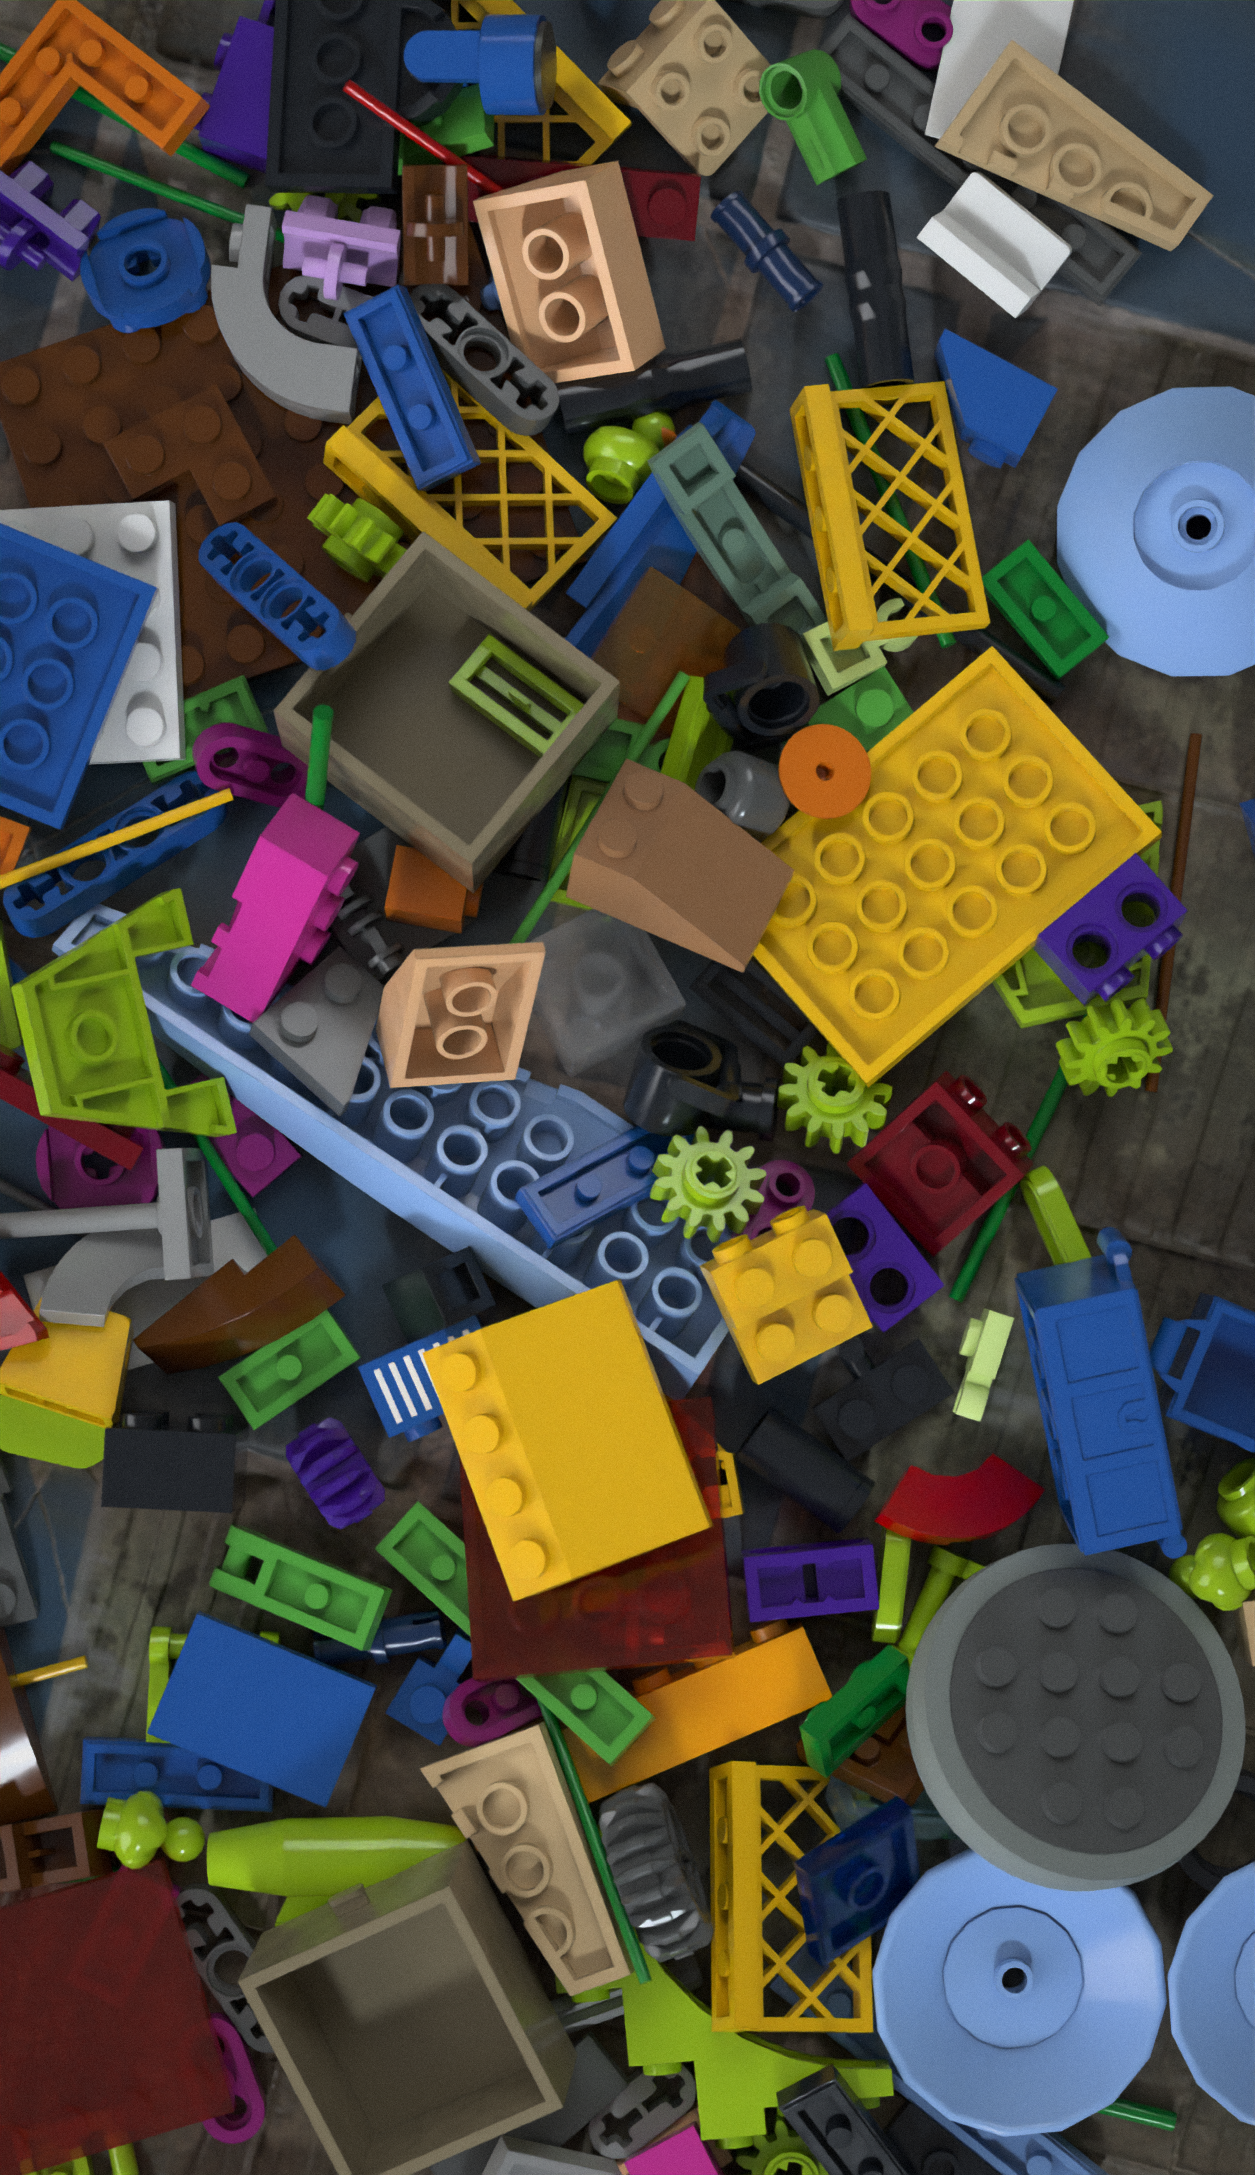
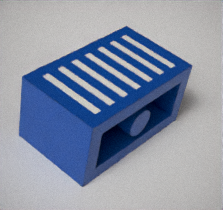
M479 1313L372 1359L358 1367L389 1438L404 1432L407 1441L411 1442L443 1427L439 1416L444 1414L422 1353L484 1328Z

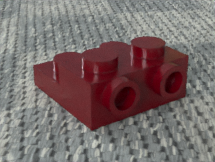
M947 1070L910 1102L883 1130L846 1163L933 1257L1018 1183L1034 1164L1026 1155L1031 1151V1146L1023 1133L1010 1122H1004L999 1127L982 1108L987 1104V1098L980 1087L965 1075H960L955 1080Z

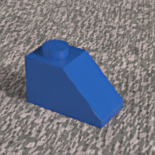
M944 329L936 346L934 356L941 379L945 381L948 402L959 438L970 444L968 452L978 460L996 468H1001L1004 462L1016 468L1058 388L957 334Z

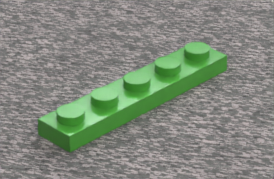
M419 1501L376 1546L375 1550L611 1767L619 1761L656 1719L525 1598L513 1601L506 1581Z

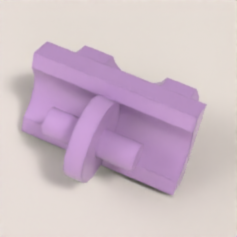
M307 195L304 198L298 212L286 210L282 223V233L284 234L283 268L302 271L303 276L324 279L323 295L325 299L338 301L344 283L365 287L367 283L389 287L397 285L400 275L401 230H397L396 213L394 210L370 206L368 209L363 210L360 223L339 220L338 205L333 203L330 198Z

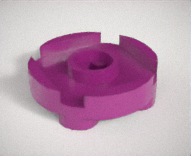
M49 1126L48 1129H45L37 1146L36 1169L39 1182L43 1191L60 1209L152 1203L159 1189L156 1150L166 1149L163 1137L159 1130L137 1127L136 1131L143 1134L144 1149L133 1168L129 1170L120 1164L110 1167L108 1178L98 1179L97 1170L86 1168L84 1163L85 1156L92 1155L95 1151Z

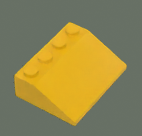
M621 1280L609 1282L484 1327L422 1353L513 1601L540 1594L713 1527L712 1520Z

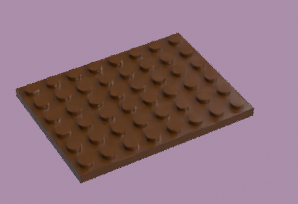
M468 222L469 285H445L455 290L510 341L501 312L497 309L487 310L481 302L480 291L483 286L488 284L489 278L470 223ZM402 223L396 225L397 230H401L400 275L398 278L397 285L407 287V290L411 295L412 291L419 285H404ZM283 265L271 269L269 305L272 314L278 322L291 332L281 317L278 305L279 297L286 283L297 276H302V271L283 268ZM348 283L343 284L347 288L371 297H375L392 288L367 283L366 287ZM208 290L206 303L199 310L193 313H185L164 325L141 328L133 333H123L114 329L112 324L0 362V421L30 508L134 502L103 442L217 383L278 499L276 503L237 523L244 525L332 602L343 615L350 613L353 616L383 580L380 575L378 577L373 575L368 582H364L336 564L321 548L328 536L317 530L313 523L307 519L325 493L328 495L333 494L345 505L348 503L351 506L357 498H361L323 463L326 442L343 425L347 428L350 424L327 422L297 414L282 407L262 393L247 378L234 360L215 316L211 290ZM310 292L306 300L295 298L292 303L299 312V321L307 322L312 313L330 319L334 315L333 312L325 310L320 306L318 293ZM437 309L429 314L423 311L422 314L423 318L429 322L435 318L443 320L444 317ZM344 318L343 324L348 325L346 319ZM459 329L454 338L450 336L448 342L451 345H455L463 330ZM469 347L464 350V357L467 363L474 369L491 371L496 368V361L493 355L486 349ZM361 360L362 365L354 420L378 397L363 360ZM506 372L497 387L502 389L505 381L508 380L510 382L513 376ZM458 395L459 406H470ZM530 396L523 400L518 398L516 401L523 409L533 405ZM378 419L364 433L380 450H401L388 419ZM463 419L475 450H497L496 430L485 419ZM542 432L529 436L550 455ZM505 439V450H517ZM531 462L506 463L507 494H543V473ZM395 463L407 474V463ZM481 463L462 473V494H498L497 463ZM193 475L140 501L170 500L176 506L183 700L242 675L245 676L247 682L304 663L227 593L199 562L198 553L202 542L219 525ZM453 478L426 493L453 494ZM552 482V494L563 493ZM454 506L442 507L454 518ZM462 506L463 527L474 538H500L499 506ZM508 506L509 538L545 537L544 506ZM553 506L554 537H579L568 506ZM403 536L397 542L406 550L411 546ZM569 549L555 550V564ZM488 550L501 562V550ZM509 550L510 571L526 586L537 583L547 573L546 550ZM236 553L229 560L235 565L242 556ZM586 556L571 570L585 566L587 564ZM271 573L260 578L251 588V591L262 585ZM302 599L290 605L281 615V618L293 612ZM318 625L310 635L318 639L325 632Z

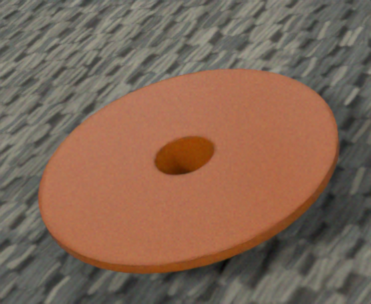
M816 724L801 729L787 741L779 758L778 774L786 797L797 809L815 818L833 819L850 813L863 801L870 787L871 765L864 747L850 732L830 724Z

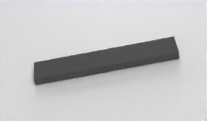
M849 14L846 15L818 49L830 55L838 65L841 75V89L838 94L958 191L970 174L980 171L1070 244L1072 253L1057 272L1099 307L1140 258L1142 252L1105 222L934 147L939 139L925 135L935 84Z

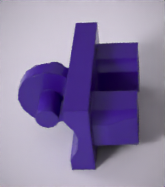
M32 161L26 162L9 176L0 170V266L6 271H10L23 260L36 271H39L47 262L73 282L80 275V264L84 252L88 250V247L99 231L101 219L99 212L82 199H73L60 214H57L44 204L53 194L54 182L50 179L48 173Z

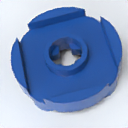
M143 208L129 211L113 218L97 232L100 241L92 248L90 256L87 251L84 252L80 264V274L92 305L99 314L110 320L114 329L123 333H133L141 328L157 327L169 323L185 313H193L206 303L208 298L206 285L211 274V262L202 236L192 222L184 217V223L177 219L168 218L165 210ZM150 260L154 267H158L148 275L135 276L140 271L139 264L144 261Z

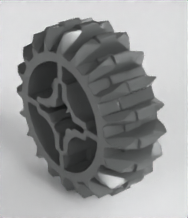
M652 1782L640 1787L637 1785L618 1791L615 1796L604 1800L599 1810V1826L603 1834L601 1840L606 1849V1859L614 1877L613 1882L620 1894L621 1903L628 1914L630 1925L634 1927L638 1941L643 1944L645 1951L661 1963L675 1958V1960L695 1954L697 1949L709 1945L713 1935L711 1913L709 1911L710 1903L705 1894L704 1883L697 1867V1861L690 1848V1842L686 1838L682 1823L676 1815L673 1804L669 1802L667 1794Z

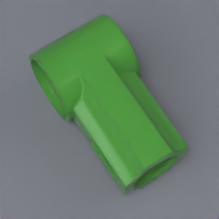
M812 49L770 65L763 72L759 81V94L766 110L775 118L786 121L816 185H820L867 160V157L838 98V93L841 89V75L838 65L824 51Z

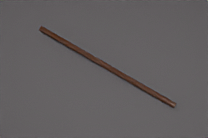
M1190 733L1170 886V891L1180 902L1182 901L1202 734ZM1176 944L1161 957L1155 1009H1160L1165 1021L1167 1019ZM1157 1056V1059L1161 1065L1162 1056ZM1160 1072L1147 1073L1145 1091L1157 1093Z

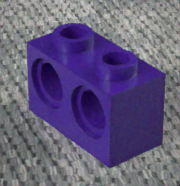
M1135 853L1039 933L1034 950L1084 1006L1098 994L1106 1002L1120 992L1134 978L1129 968L1148 953L1155 961L1183 937L1178 927L1182 924L1188 910L1139 855ZM1129 902H1143L1153 910L1155 922L1147 927L1133 926L1125 920L1121 908ZM1083 942L1095 943L1104 950L1107 962L1099 968L1083 967L1075 960L1072 949Z
M866 1183L860 1184L824 1212L827 1214L832 1227L838 1220L845 1217H853L864 1226L866 1238L863 1246L857 1252L845 1255L853 1271L849 1276L871 1323L874 1322L880 1331L885 1332L945 1286ZM884 1268H894L902 1275L905 1284L901 1298L889 1305L877 1303L870 1292L872 1277Z
M868 1537L741 1550L747 1614L750 1622L879 1609L873 1544Z

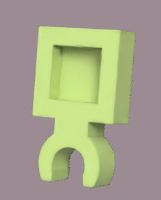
M895 598L883 603L876 611L878 622L887 621L888 617L897 614L904 606L902 599ZM827 621L803 633L801 640L808 661L827 696L885 666L888 662L881 649L890 652L903 651L918 636L864 641L856 649L833 651Z
M983 1308L980 1320L969 1318L959 1348V1354L967 1356L968 1359L965 1365L964 1378L952 1410L955 1414L981 1421L992 1380L996 1377L1014 1321L1013 1317Z

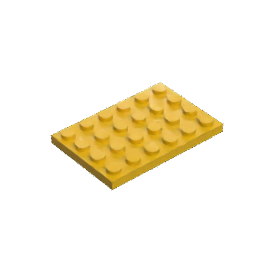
M993 646L867 752L871 765V782L865 798L857 808L844 816L833 819L815 818L799 810L773 834L761 842L763 846L794 869V873L753 956L839 1055L866 1083L868 1088L1035 946L1038 934L1131 856L1137 853L1140 857L1162 838V831Z

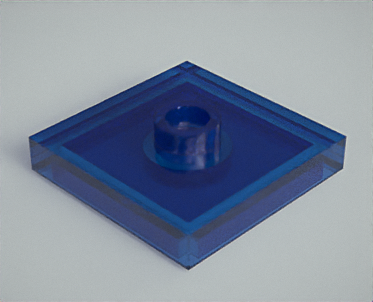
M898 1796L890 1799L794 1861L808 1954L822 1967L886 1926L891 1913L920 1879L912 1810Z

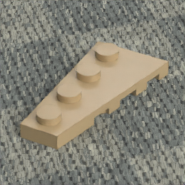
M1013 40L1002 51L934 146L1170 252L1180 244L1214 196Z
M544 1722L420 1768L431 1787L438 1789L454 1813L451 1817L465 1838L470 1837L491 1869L488 1873L502 1894L507 1893L525 1920L523 1923L525 1929L570 1996L629 1976L635 1971Z

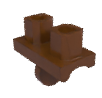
M403 164L404 285H469L467 164Z

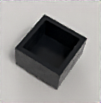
M131 1409V1413H123V1420L105 1428L101 1507L233 1513L245 1503L249 1426L233 1425L234 1414L196 1412L195 1416H188V1423L169 1422L170 1411Z

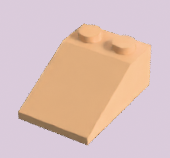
M543 942L413 949L384 986L376 1025V1033L390 1088L515 1080L546 953Z

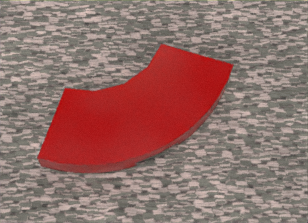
M993 1453L976 1470L960 1476L933 1475L914 1465H910L903 1472L874 1521L903 1537L929 1544L948 1545L951 1542L972 1541L981 1538L985 1540L1008 1529L1039 1500L1045 1489Z

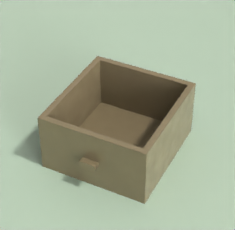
M423 531L352 616L350 613L344 615L356 631L355 645L346 659L337 666L327 670H315L309 667L275 708L274 715L282 746L308 765L313 710L318 705L331 707L334 714L327 781L474 894L618 716L620 681ZM489 634L584 704L541 758L450 690L448 682ZM490 658L485 663L487 668L561 723L568 716ZM474 677L470 681L472 685L544 739L548 740L550 738V733Z
M468 1840L369 1887L364 1888L362 1883L352 1886L330 1897L327 1904L263 1932L237 1981L338 2175H411L564 2107L578 2054Z

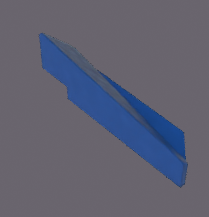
M714 400L699 422L705 426L736 475L756 435V431L747 421L717 400ZM689 424V425L677 436V438L680 437L683 433H685L687 430H689V429H690L691 427H693V426ZM653 473L649 475L566 592L573 601L586 609V611L566 636L565 640L620 681L619 704L697 552L668 504Z

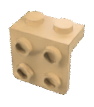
M661 0L649 15L651 23L636 40L624 43L612 54L607 63L609 70L597 82V85L612 102L638 108L694 172L709 176L723 164L768 113L762 104L759 94V81L763 72L771 64L715 0Z

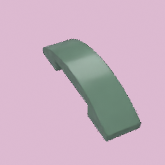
M698 422L648 460V464L662 493L687 536L750 627L760 623H779L791 627L801 637L803 633L828 621L801 577L790 571L733 482L732 479L736 477L735 473L702 423Z

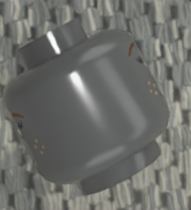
M740 751L722 753L711 761L701 771L695 785V792L757 841L764 840L773 834L784 821L789 811L790 801L781 786L778 765Z

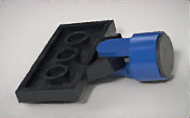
M276 0L265 186L272 193L397 194L400 131L343 91V87L349 79L416 127L424 126L445 113L461 92L462 87H469L470 84L475 85L478 83L482 105L487 115H544L546 110L552 106L556 88L557 55L555 35L551 22L547 21L543 14H487L483 20L481 31L456 30L444 9L431 0Z

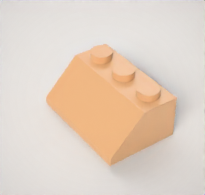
M618 161L561 171L479 197L473 201L510 341L554 383L635 371L666 349Z

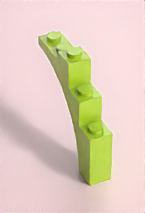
M596 1825V1826H597V1829H598V1832H599V1834H600V1837L602 1838V1835H603V1834H602V1831H601V1829H600V1826H599V1825ZM640 1942L639 1944L652 1981L640 1985L634 1971L629 1976L571 1996L572 2002L575 2003L596 2002L609 1999L610 1989L622 1988L629 2067L643 2066L644 2075L660 2076L675 2074L682 2071L681 2062L694 2061L701 2141L715 2140V2148L718 2149L748 2147L754 2144L753 2136L767 2135L764 2108L777 2107V2115L784 2116L778 2108L776 2093L832 2063L866 2109L879 2107L880 2097L894 2096L892 2069L888 2059H835L788 2049L748 2031L712 2032V2008L700 2001L684 1986L663 1962L660 1963L650 1956ZM555 1974L557 1994L568 1993Z

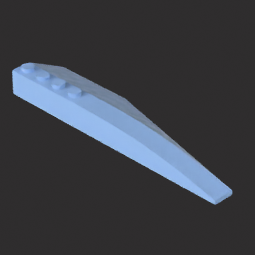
M98 904L71 922L53 944L52 951L61 956L126 914ZM201 943L199 948L186 946L135 958L153 1035L208 1078L224 1077L227 1092L360 1190L453 1253L470 1246L483 1273L535 1308L546 1306L615 1280H621L663 1393L681 1404L729 1331L699 1266L715 1258L712 1250L719 1244L731 1239L733 1231L725 1223V1228L718 1243H713L709 1239L707 1228L699 1226L691 1238H684L683 1227L686 1220L681 1217H677L674 1221L663 1223L661 1220L669 1200L659 1201L648 1196L549 1250L514 1198L519 1188L634 1128L633 1125L583 1092L560 1084L557 1089L529 1078L531 1072L518 1067L515 1080L390 1088L376 1033L378 1015L347 1110L339 1117L249 1035L252 1022L191 986L197 971L201 966L203 967L214 952V948ZM286 983L271 1006L294 986Z

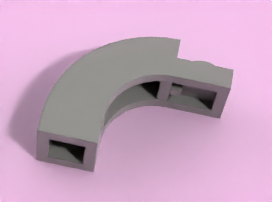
M246 204L243 224L233 223L230 235L229 261L238 263V267L212 265L211 269L212 302L220 331L234 360L243 373L268 398L286 409L312 419L351 424L355 418L362 365L358 348L304 340L289 332L274 317L269 305V283L277 221L272 207Z

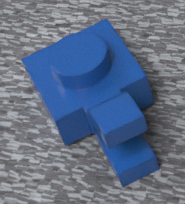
M458 1627L437 1664L420 1654L385 1713L440 1746L448 1733L443 1722L444 1703L447 1697L464 1682L459 1676L478 1648V1643Z

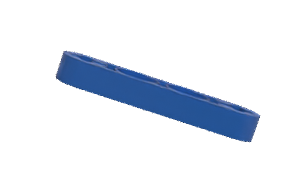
M237 522L226 523L217 527L202 542L198 553V560L203 568L227 593L310 668L327 670L335 667L345 660L353 650L356 642V631L345 616L332 602L244 525ZM236 553L242 556L235 565L229 560ZM271 573L262 585L251 591V588L260 578ZM302 599L293 612L281 618V615L290 605ZM319 625L325 633L317 639L311 636L310 633Z
M197 771L186 772L55 854L186 805L194 798L199 800L220 791L205 785L199 778ZM227 803L177 821V824L172 827L167 825L159 828L157 838L146 846L135 847L125 841L8 886L3 895V904L14 929L21 935L31 938L44 937L57 931L215 831L227 816ZM97 860L106 864L104 871L95 879L80 881L73 878L76 869L85 862ZM63 881L68 893L62 895L58 885L55 886V884ZM34 899L40 904H45L36 911L29 905L26 906L28 902Z

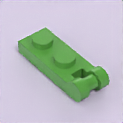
M231 1524L225 1539V1543L230 1547L223 1565L215 1566L209 1581L211 1587L361 1651L370 1650L392 1589L267 1538L255 1530ZM253 1556L264 1560L256 1581L246 1576Z

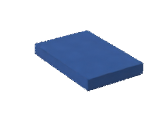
M199 1611L196 1614L147 1733L326 1808L377 1685Z

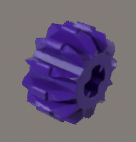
M328 1417L317 1424L312 1423L298 1433L299 1436L286 1445V1458L291 1464L290 1466L329 1525L343 1529L354 1522L358 1523L372 1514V1510L385 1501L384 1487L342 1422Z

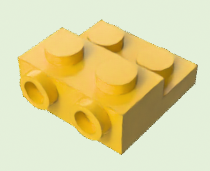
M798 1206L787 1210L770 1221L772 1230L752 1240L749 1239L747 1234L731 1238L712 1250L714 1259L699 1266L750 1377L758 1385L873 1327L849 1276L853 1271L826 1213L816 1209L807 1211L805 1206Z

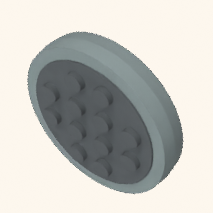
M1060 1543L1022 1550L989 1564L963 1582L943 1603L925 1629L910 1667L906 1691L907 1733L911 1753L928 1796L955 1834L973 1851L997 1868L1026 1882L1065 1891H1097L1122 1887L1150 1878L1178 1862L1206 1837L1219 1821L1236 1788L1243 1763L1246 1721L1240 1684L1231 1657L1208 1617L1178 1585L1144 1562L1126 1554L1108 1550L1085 1556L1083 1552H1080L1077 1544Z

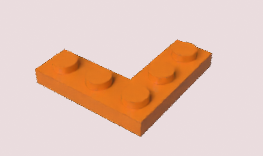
M56 0L0 73V170L8 176L15 171L79 86L170 157L173 156L204 116L210 105L200 95L77 0Z

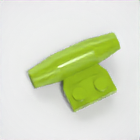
M393 1816L279 1819L209 1833L207 1843L208 1883L211 1886L285 1896L284 1904L276 1918V1927L327 1904L330 1897L360 1883L363 1884L364 1888L379 1883L433 1855L467 1841L468 1838H465L458 1826Z

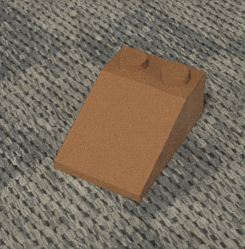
M626 758L574 852L566 897L744 973L793 877L794 869L745 830L733 823L726 815L687 784Z

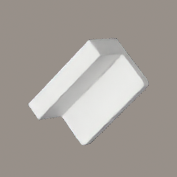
M980 171L970 174L945 209L933 216L917 236L920 241L1014 318H1017L1031 306L1072 253L1070 244Z

